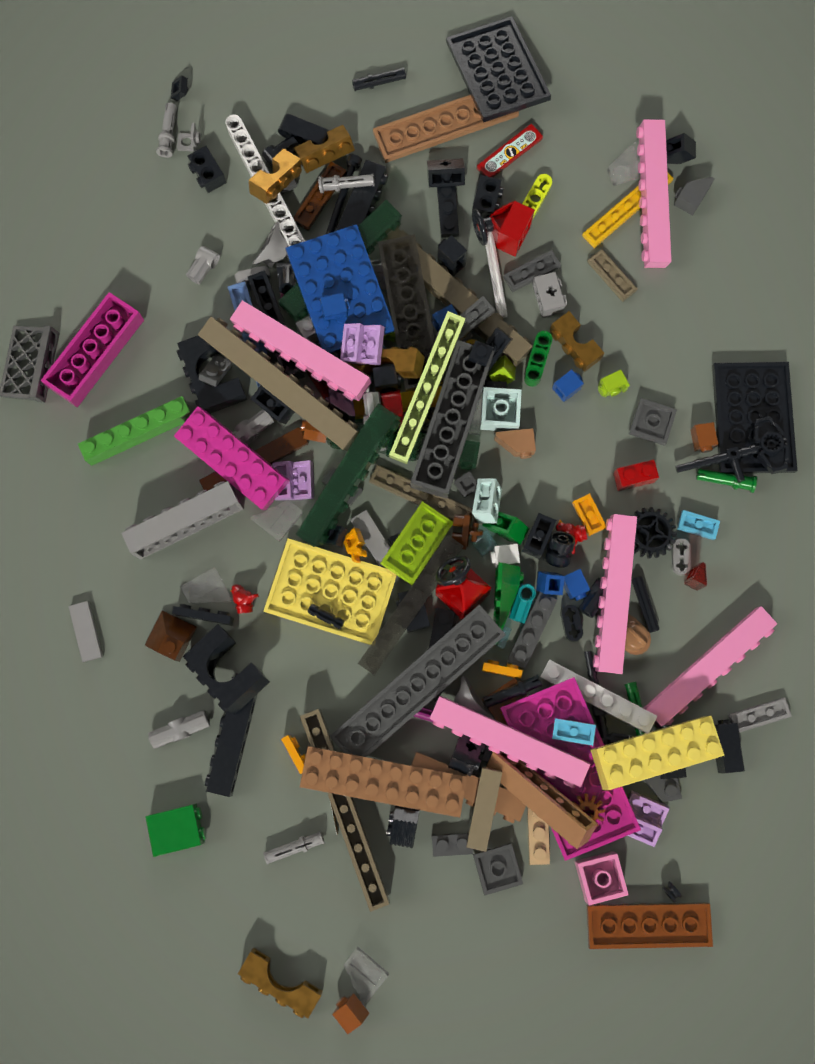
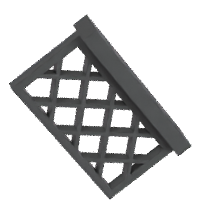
M13 325L0 386V397L35 400L45 403L48 387L41 382V379L53 365L59 338L58 331L51 326L45 325L43 328ZM19 331L25 332L27 336L19 341L17 339ZM37 333H42L41 339L35 342L32 337ZM31 340L33 345L25 350L22 345ZM20 348L23 353L15 359L14 352ZM37 349L38 355L32 360L29 354ZM27 357L29 363L22 368L19 362ZM16 365L19 371L11 376L10 371ZM33 366L34 374L28 378L25 372ZM23 375L26 380L18 386L15 380ZM13 383L15 389L10 393H6L7 386ZM29 384L31 386L30 393L24 394L22 389Z

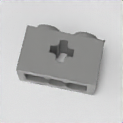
M556 272L534 277L532 286L541 317L544 318L563 313L567 305V299L565 295H562L561 279L557 278Z

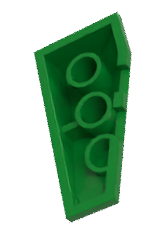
M499 562L495 573L493 621L503 630L519 586L523 584L524 573L520 572L519 566Z

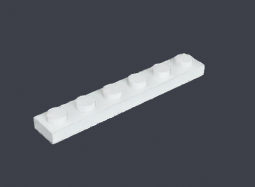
M549 659L540 678L556 685L575 677L586 702L644 733L650 732L657 715Z

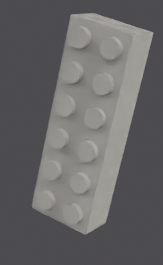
M222 481L215 484L213 489L200 491L196 494V497L180 501L176 507L165 508L161 511V514L145 518L141 524L128 526L126 531L121 534L130 553L141 560L243 510V507L230 483Z

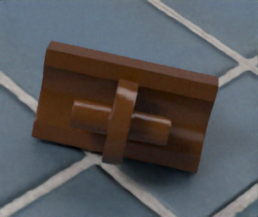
M466 512L465 515H454L453 526L463 527L462 533L453 532L451 543L461 546L460 549H467L469 534L471 535L472 542H477V536L483 535V530L478 529V522H473V527L470 528L472 512Z

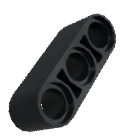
M291 114L284 116L278 128V133L282 137L287 139L292 136L298 144L311 140L313 144L320 145L329 138L327 135L329 130Z

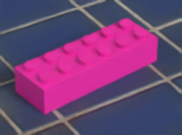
M109 292L47 371L41 382L78 408L144 321L143 317L137 310Z
M197 406L174 435L176 439L261 510H267L290 482L288 478L201 407Z

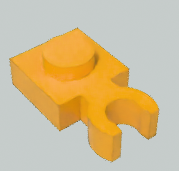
M355 527L345 536L344 545L347 553L351 554L352 561L361 563L360 556L367 557V552L362 549L365 542L361 531Z

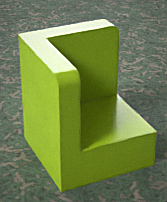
M506 355L500 357L489 371V377L492 381H506L509 384L515 380L516 367Z

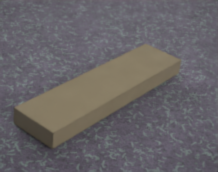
M482 767L466 848L487 851L502 776L501 770Z

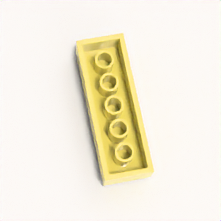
M703 716L591 749L603 790H612L724 756L712 716Z

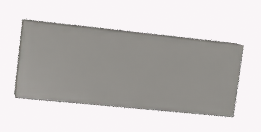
M367 510L350 519L355 528L360 529L365 545L378 566L384 567L380 563L389 551L390 546Z
M89 601L68 606L82 662L85 663L103 657Z
M784 697L728 714L730 723H738L740 733L792 717Z

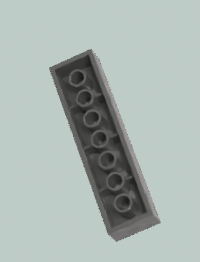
M457 340L410 487L445 499L448 498L494 355V351H492L486 367L469 361L468 358L474 345Z

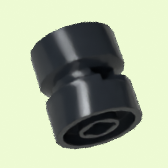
M562 531L553 532L550 536L549 547L545 556L546 562L554 567H567L570 564L571 552L575 545L574 536Z

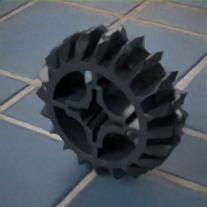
M650 507L648 511L646 508H642L641 512L635 511L634 515L637 517L636 531L642 536L643 542L641 543L637 535H635L634 554L641 551L640 557H643L646 553L647 559H651L652 555L658 558L660 554L664 556L666 550L670 551L672 549L670 544L676 542L672 537L677 536V533L672 531L676 528V525H670L673 518L667 520L665 517L668 514L665 512L661 515V509H657L654 513L653 507ZM652 519L648 526L638 525L640 520ZM658 523L662 526L664 533L658 529ZM652 527L651 534L653 535L649 538L648 530ZM652 540L663 541L661 546L648 547Z

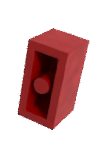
M654 460L620 467L613 473L618 491L655 483L659 479Z

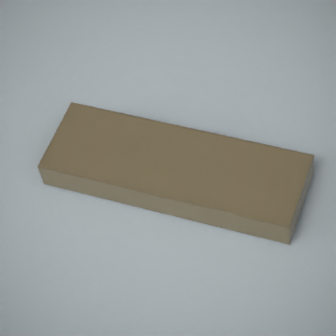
M603 249L588 259V264L622 302L638 290Z

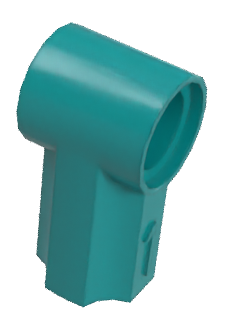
M525 584L518 589L509 619L525 624L532 601L536 595L535 588L532 585ZM524 588L531 591V597L528 599L523 598L521 595V591Z

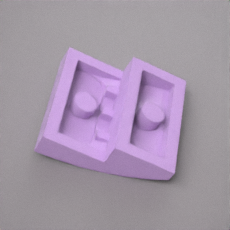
M361 323L344 324L340 360L352 364L381 365L385 327L382 325H363Z
M311 460L272 463L274 468L290 480L275 500L314 499L313 462Z
M631 790L628 801L641 830L628 836L655 847L663 830V822L670 808L665 804Z

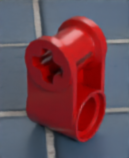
M400 390L382 393L381 399L387 423L392 428H398L404 419ZM393 414L400 417L401 420H398V424H394V421L390 422Z

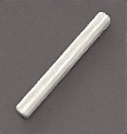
M492 232L487 233L488 243L485 246L496 310L503 318H506L508 315L495 240Z

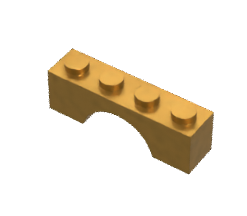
M382 348L381 365L394 364L396 372L403 378H421L425 357L417 348ZM347 363L368 377L373 373V368L381 366Z
M253 947L238 972V975L241 976L240 979L249 985L252 983L259 987L258 990L266 996L270 994L275 997V1001L281 1006L286 1007L287 1005L294 1009L293 1013L297 1016L309 1018L323 991L306 980L294 987L280 985L271 974V958Z

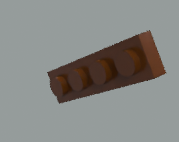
M330 162L322 174L323 178L334 177V175L345 177L346 169L333 162ZM317 181L293 217L295 223L309 231L335 190L320 193Z

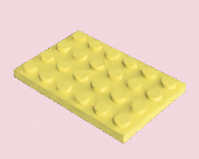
M288 538L263 612L375 646L397 575L389 569L364 561L356 563L352 561L351 557ZM315 604L319 609L322 608L334 614L336 618L344 619L343 627L337 629L333 624L330 625L318 619L317 616L310 615L308 613L310 605Z

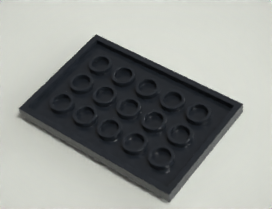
M512 16L446 38L447 46L483 123L551 100L549 89Z
M789 362L714 363L712 371L718 455L725 453L726 449L738 447L739 450L740 448L753 445L755 420L770 416L783 430V437L786 438L787 445H789L788 467L786 471L780 473L797 472ZM758 453L741 457L739 460L743 474L770 472L758 460ZM727 461L719 463L720 473L735 474L731 463Z

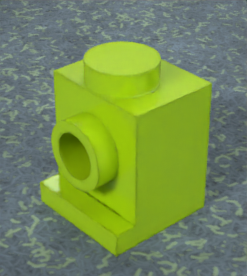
M618 370L600 380L598 391L601 396L607 397L611 395L613 397L621 392H626L630 385L622 370Z

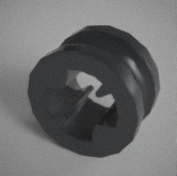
M670 881L667 887H662L663 891L674 903L677 897H682L681 893Z

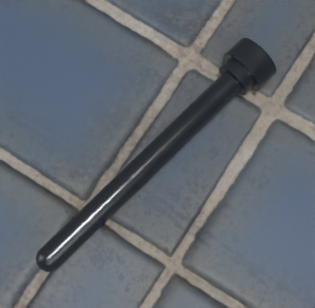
M355 154L348 155L346 161L348 169L345 177L353 176L354 171L361 165V157ZM349 188L341 189L326 234L334 232Z

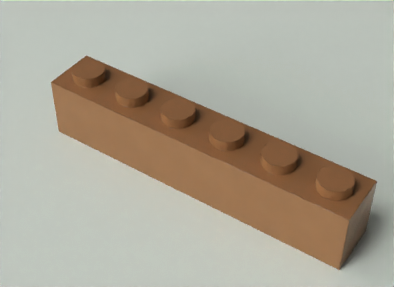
M501 751L499 754L492 753L486 767L502 771L500 783L509 792L515 795L524 805L530 808L576 849L589 841L598 823L536 771L526 767L524 761H512L507 758L508 754Z
M416 752L411 766L466 776L464 799L467 800L465 803L474 807L479 777L465 775L448 768L449 765ZM499 786L494 815L498 812L504 815V820L514 823L515 820L520 822L526 805L507 789Z

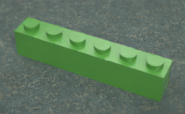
M181 396L78 443L84 460L92 466L184 424L192 412L184 397Z

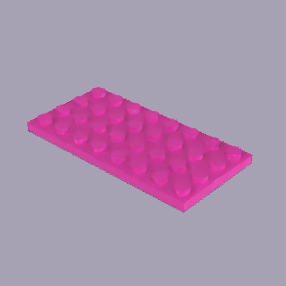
M575 677L501 707L509 727L590 763L582 786H575V788L565 785L563 783L564 780L559 777L555 780L544 775L546 771L539 768L536 771L571 802L575 801L579 804L577 796L580 795L582 800H585L584 794L588 793L589 800H591L593 795L597 796L594 803L602 800L603 804L598 808H605V813H598L604 817V820L596 819L599 826L595 828L589 841L578 849L570 845L567 840L552 829L565 861L641 830L623 787L612 790L602 789L591 749L604 746L597 728L595 729L593 746L552 739L555 718L595 725ZM586 806L585 810L582 809L588 816L590 812L593 813L589 806Z

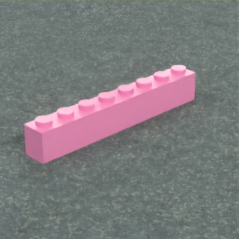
M644 119L636 131V137L639 138L637 155L640 156L638 173H640L641 178L638 185L639 191H641L639 207L642 208L640 225L643 226L641 243L644 249L641 259L644 261V268H666L671 263L665 120Z
M243 300L230 318L235 330L240 333L245 332L249 334L248 337L256 343L259 341L264 343V347L269 351H277L280 353L279 356L285 361L289 362L291 360L295 362L297 368L304 372L308 370L312 373L311 376L318 381L323 379L331 389L335 391L337 389L344 392L343 395L351 401L353 399L360 401L371 384V380L367 375Z
M613 514L606 522V530H609L608 538H605L604 549L607 550V553L602 562V569H605L604 577H601L600 582L603 596L599 597L598 607L601 608V616L597 617L599 636L596 635L595 637L597 655L593 657V667H596L595 671L623 674L637 524L636 516Z
M762 606L750 612L643 708L657 715L654 724L657 727H662L673 723V717L677 713L681 715L689 708L687 704L692 700L695 702L703 696L702 691L706 687L708 689L713 687L718 682L716 679L720 675L724 676L732 670L730 666L734 662H741L746 657L745 653L749 649L752 651L760 645L759 640L762 637L767 638L775 631L773 628L777 625L776 621Z
M439 696L430 717L433 720V725L444 729V726L452 729L451 733L462 737L464 734L471 737L469 741L477 745L484 743L489 746L488 749L497 754L500 751L508 754L507 758L512 761L526 762V767L537 771L539 768L546 771L544 775L555 780L559 777L564 780L563 783L572 788L582 786L590 767V763L443 696Z

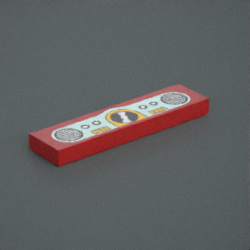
M531 123L479 163L476 169L483 176L493 178L543 139V135Z

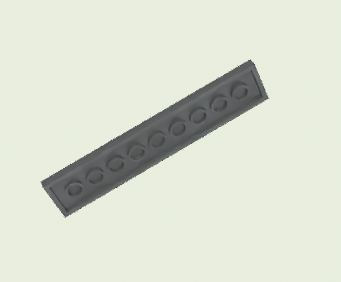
M478 605L332 733L330 738L343 753L367 757L506 634L485 610Z

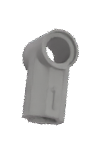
M201 246L198 249L195 257L196 260L186 273V276L196 284H201L209 270L214 269L220 260L218 253L205 246Z

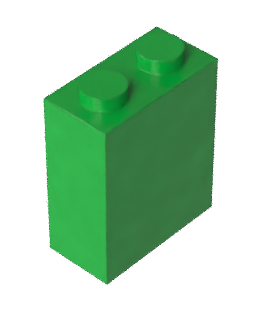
M197 803L145 816L153 857L205 843L206 831L204 827H201L202 811L200 807H197Z

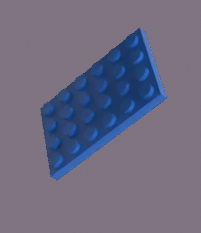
M357 224L285 248L322 349L330 354L341 350L344 324L382 325L385 327L384 335L395 332L394 324ZM343 293L344 299L348 298L350 310H347V316L324 321L320 298Z

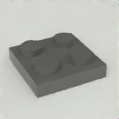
M641 398L629 435L665 446L677 409Z
M512 843L489 849L486 852L482 851L473 854L484 896L523 884Z

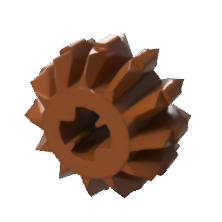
M585 793V800H582L580 795L577 796L579 804L572 801L581 810H585V807L589 806L590 810H593V813L590 812L589 817L596 823H598L596 819L604 820V817L598 813H605V808H598L603 804L602 800L594 803L596 795H593L591 800H589L588 793Z

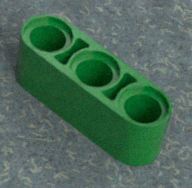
M543 330L536 335L524 375V382L528 386H537L541 380L552 343V335L548 331ZM544 339L547 341V344H541L539 340ZM540 356L542 361H536L534 357ZM535 373L537 378L532 379L528 374Z

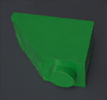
M502 512L498 513L497 523L482 524L483 527L507 541L521 545L530 529L517 517Z

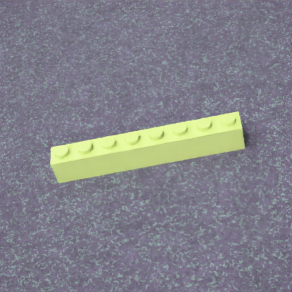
M449 311L447 312L390 451V458L405 464L408 463L466 318Z

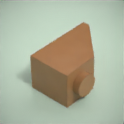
M533 428L495 432L494 441L513 456L527 459L535 454L536 447Z

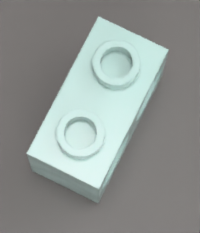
M496 478L477 480L472 514L478 523H497L502 488Z

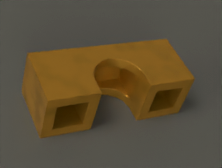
M343 124L328 131L327 135L329 138L323 144L315 145L309 140L294 147L297 156L301 159V165L306 174L355 151L351 137Z
M286 149L280 151L272 159L273 174L266 173L260 169L249 179L250 194L266 204L275 199L279 192L287 188L289 183L301 174V159Z
M568 311L551 324L550 334L555 341L558 340L563 351L567 355L570 354L574 359L576 367L585 372L602 359L604 352L593 339L586 344H580L575 341L573 335L579 331L581 324Z

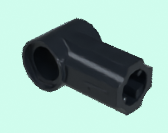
M290 136L276 146L270 145L265 148L262 156L273 169L272 159L283 149L295 154L294 147L298 146V143L294 137Z
M290 262L277 263L279 292L285 296L291 295L295 291L296 279Z
M599 577L593 583L589 594L578 608L590 618H593L599 610V597L603 596V589L600 588L601 578Z

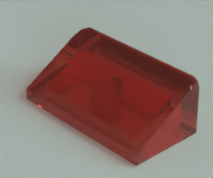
M704 562L691 569L684 582L686 586L696 591L707 586L706 564Z

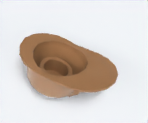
M628 614L625 651L633 655L643 654L650 646V633L635 617Z

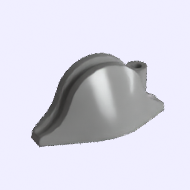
M277 221L252 264L256 265L259 262H263L272 268L274 263L281 261L286 256L285 248L288 247L287 242L281 235Z
M465 675L461 677V688L456 694L454 702L493 719L494 717L487 709Z

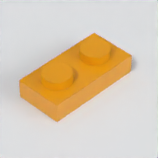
M590 493L572 502L582 524L585 526L588 536L606 529V524Z
M488 660L487 663L484 662L481 670L521 679L523 670L518 669L519 666L507 664V667L500 666L499 662L494 660Z
M287 735L281 740L299 773L302 774L306 756L305 754H300L298 750L300 745L296 737L292 738L291 735Z

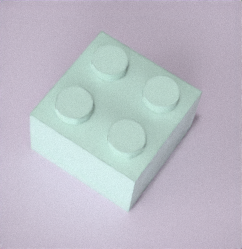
M484 387L482 392L480 430H518L520 426L522 390Z

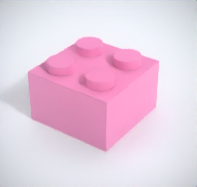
M611 851L574 861L584 900L588 905L629 895L616 852Z

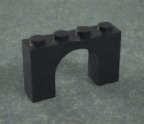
M199 335L177 343L179 350H176L180 361L184 360L185 363L183 367L186 377H190L192 382L189 383L192 394L196 393L198 400H195L196 406L205 409L211 414L247 400L239 378L219 384L216 387L199 380V370L203 362L212 356L220 354L219 351Z
M217 624L183 657L187 661L185 664L192 673L196 672L198 674L196 679L203 686H208L207 692L214 699L218 698L220 701L218 703L219 707L225 713L229 711L235 715L270 681L252 662L232 680L227 682H218L216 680L215 667L217 662L236 644L226 630Z
M730 719L717 720L718 724L715 725L724 753V756L716 758L718 773L744 772L738 723H730ZM664 725V726H662V727L660 726V729L666 728V727H669V726H672V725ZM685 768L660 775L661 779L687 777Z

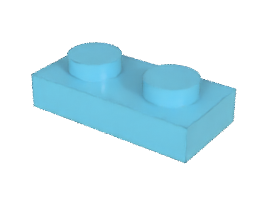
M682 510L677 530L715 540L720 521Z
M555 718L552 739L593 746L596 725Z

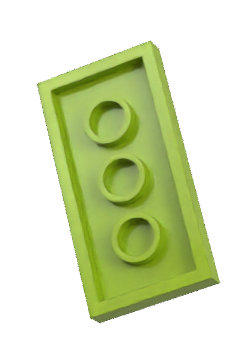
M422 501L380 564L413 585L452 527L453 522Z

